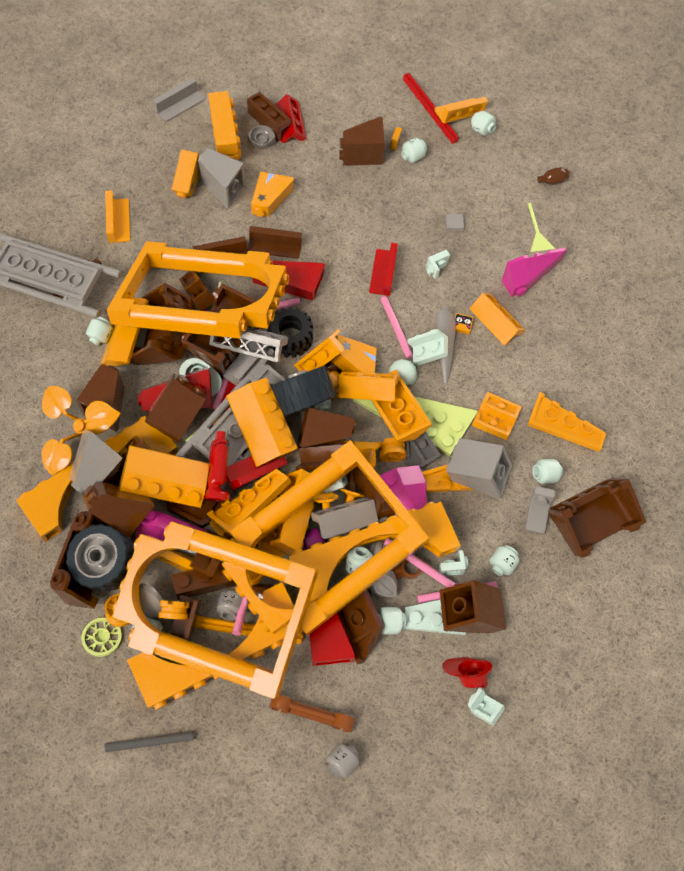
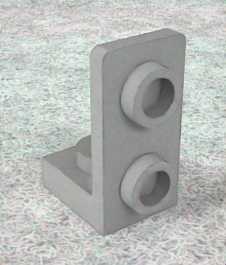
M535 486L530 498L525 525L526 531L538 534L545 533L548 510L554 499L555 490Z

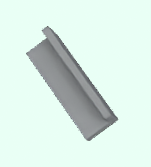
M192 77L152 101L154 111L165 122H168L204 101L205 97L198 91L197 81Z
M255 341L249 343L252 351L260 349ZM269 345L265 349L271 348L273 350L274 346ZM240 353L225 371L226 373L223 377L237 386L260 358Z
M367 497L311 513L312 521L319 523L321 536L324 539L378 522L374 499Z

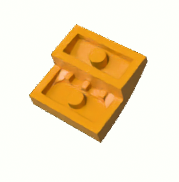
M487 392L472 426L507 441L522 406Z

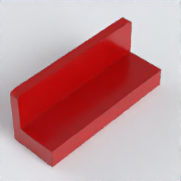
M286 94L275 104L276 107L291 119V125L281 130V143H286L292 137L299 141H304L306 134L299 101Z
M391 242L390 251L376 249L369 293L390 296L398 243Z
M252 456L227 467V480L232 490H235L271 473L275 469L284 467L288 463L285 457L256 467Z

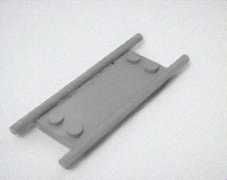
M0 233V241L6 242L0 251V286L97 318L100 316V310L84 306V303L101 272L120 278L122 271ZM10 280H14V281H17V282H20V283H23V284H27V285H30V286H33V287H36V288H39V289H42V290H45V291H48V292H51V293H54V294L63 296L64 298H60V297H57V296H54V295H50V294H47V293H44V292H41V291H38V290H35V289H32V288H29V287H26V286H23V285H20V284L11 282Z
M271 348L267 350L269 355L273 356L275 354ZM260 358L230 393L249 384L250 381L252 383L267 377L270 386L286 379L268 364L265 365L269 360ZM227 398L222 401L175 456L185 457L194 446L210 459V446L212 441L215 440L217 431L226 432L225 440L228 441L226 445L228 447L227 467L252 456L249 448L243 456L241 455L248 446L231 407L209 429L230 405ZM227 479L226 483L220 486L221 490H224L229 485Z

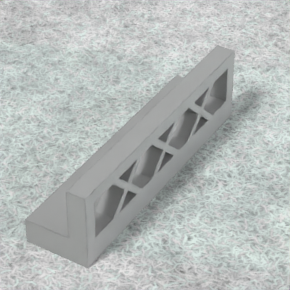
M247 327L246 331L243 332L240 338L243 345L240 347L234 345L231 340L233 338L224 337L226 340L221 343L216 341V336H210L211 346L274 362H280L282 346L288 343L287 336ZM255 341L260 349L252 351L249 343ZM269 345L275 346V356L269 355L265 348Z

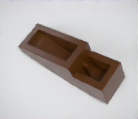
M189 271L179 278L184 289L200 311L205 310L214 303L212 294L195 271Z

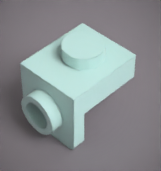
M481 688L471 695L468 703L474 715L492 726L495 725L505 710L504 705L487 696Z

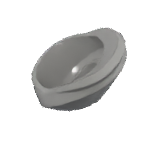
M140 583L139 600L145 616L158 618L161 611V606H159L160 600H163V598L153 587Z

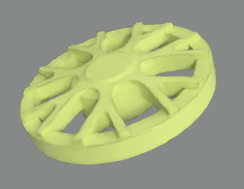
M106 618L92 620L82 632L81 640L83 647L93 656L104 657L116 651L121 643L122 632L120 627H115L109 632L107 627L110 624L105 625V622H108ZM103 622L104 628L97 629V623ZM90 628L95 630L93 636L87 634ZM118 634V640H110V635ZM93 639L95 643L87 647L86 642ZM110 643L113 647L107 651L105 645ZM97 645L102 646L100 652H94Z

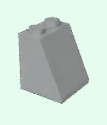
M207 148L198 158L201 180L218 200L229 209L245 186L244 164Z
M86 429L82 433L69 477L73 481L71 486L82 495L96 481L103 482L122 459L119 454Z
M459 438L458 444L454 446L451 462H448L446 470L453 482L500 499L512 464L504 445Z

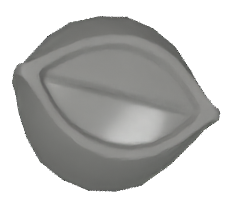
M256 126L248 133V141L257 148H268L276 143L274 132L268 126Z
M392 570L370 586L368 590L377 597H396L397 579Z

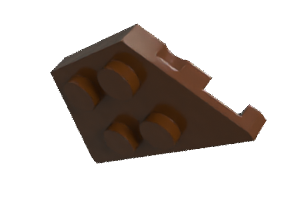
M230 496L229 502H231L235 498ZM203 500L201 508L168 501L167 509L169 512L204 528L212 521L207 513L212 510L214 512L217 511L224 502Z
M367 590L337 612L353 649L357 665L366 661L384 628Z

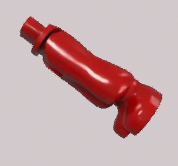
M224 431L216 432L215 440L212 441L210 446L208 478L203 500L224 502V500L230 499V494L220 489V486L224 485L227 479L228 447L226 445L228 441L225 440L226 432Z

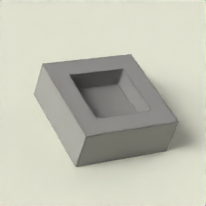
M446 214V231H464L463 214Z

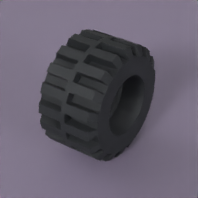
M289 307L286 310L281 308L280 312H275L274 320L270 322L267 332L283 335L281 331L286 328L299 330L300 332L297 335L287 336L288 343L282 346L281 354L284 353L286 358H288V355H292V358H294L297 353L301 356L303 355V350L307 352L309 346L312 345L313 322H311V317L307 316L305 311L300 312L299 308H296V310L293 307Z

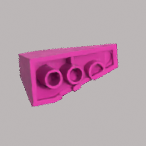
M566 248L549 250L544 255L540 252L535 253L534 257L523 255L508 261L501 281L511 297L524 295L535 283L563 260Z
M419 465L399 467L379 475L407 511L416 508V510L422 509L428 503L426 495L427 483Z
M150 511L136 528L135 540L140 534L164 541V531L167 525H170V522H176L204 532L207 531L162 512Z

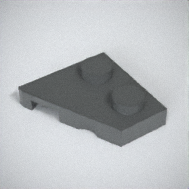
M426 431L415 440L405 441L407 467L419 465L420 469L441 457Z

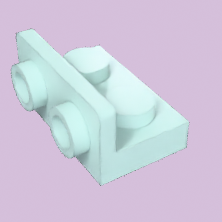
M433 329L430 332L408 339L407 343L413 347V364L422 365L448 356V336L439 329Z

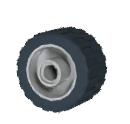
M326 366L308 372L305 369L289 375V379L271 386L283 416L336 397Z
M104 524L90 525V527L77 533L69 544L66 553L68 571L73 579L82 586L106 592L120 589V584L128 572L127 563L133 557L135 551L134 541L113 527Z

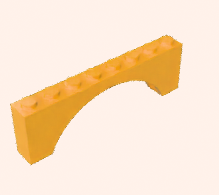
M146 416L141 417L132 426L125 427L115 437H110L105 441V444L118 454L129 440L137 435L154 451L171 455L178 453V448L171 438L145 423ZM74 461L70 466L48 480L41 481L31 491L24 492L16 500L44 542H47L63 531L62 516L64 507L74 489L71 486L73 481L69 479Z
M429 502L422 509L416 510V508L408 510L429 537V541L422 547L431 551L438 558L458 551L461 545L441 502ZM393 515L387 518L386 522L380 524L379 522H374L368 525L366 529L350 531L347 536H335L330 539V542L325 544L319 542L312 545L311 549L305 551L300 549L292 552L289 560L319 570L309 603L316 601L327 592L332 574L351 549L371 542L386 540L387 538L395 539L397 535L404 531L407 527L397 515Z
M282 582L263 591V602L278 609H294V605ZM259 615L250 635L228 655L244 661L251 657L255 660L263 656L265 650L269 648L275 650L281 647L289 623L276 634L272 633L271 630L267 633L260 624L263 619ZM145 652L127 660L147 707L150 709L154 707L155 710L166 706V701L173 697L175 700L187 695L186 691L193 687L197 690L207 684L206 681L212 677L214 680L220 678L187 665L169 663Z

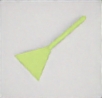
M528 203L536 230L531 252L555 249L539 232L532 205Z

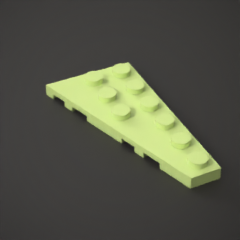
M414 396L432 424L426 430L428 436L437 450L451 456L454 446L458 444L459 438L463 437L478 411ZM352 400L380 416L371 400Z

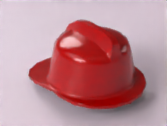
M467 657L447 659L442 665L443 670L447 674L457 676L466 688H486L488 685V673L493 667L491 662L487 660Z

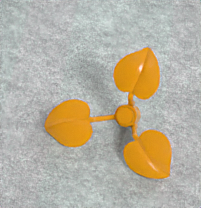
M58 386L47 387L42 399L44 414L49 418L57 419L63 413L75 421L73 428L76 434L62 438L60 442L55 439H50L46 442L42 449V462L46 470L51 475H56L70 464L73 453L68 444H63L65 441L81 437L85 429L93 434H101L117 421L121 413L105 402L94 401L86 408L85 416L87 419L75 417L66 411L72 406V398L69 392Z

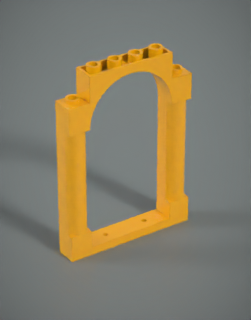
M146 241L107 308L111 324L240 339L247 326L269 327L270 322L274 320L275 310L279 308L280 297L284 295L285 285L289 283V274L286 273V266L273 265L269 253L248 251L247 254L174 248L167 247V243ZM150 267L246 276L258 279L269 287L266 294L255 303L237 309H221L220 313L136 304L135 300H132Z
M351 440L335 451L330 459L252 518L251 516L230 531L233 535L231 541L255 548L262 538L356 466L360 468L407 527L392 542L316 601L308 604L300 629L301 634L303 632L307 635L312 633L429 541L426 533ZM226 562L222 563L225 568L222 572L229 581L232 579L237 584L235 590L241 598L246 596L250 603L247 606L254 615L258 613L263 619L260 624L267 633L271 630L272 633L276 634L290 622L294 609H278L267 605L254 592L247 569Z
M170 522V525H167L165 528L164 541L140 534L134 543L135 551L133 557L127 563L128 572L120 584L121 592L119 598L114 602L112 609L114 611L113 618L135 625V628L129 634V647L151 655L156 654L237 683L273 699L279 697L319 570L176 522ZM174 549H185L299 587L300 591L274 671L165 633L152 625L145 616L139 600L140 581L148 565L164 552Z

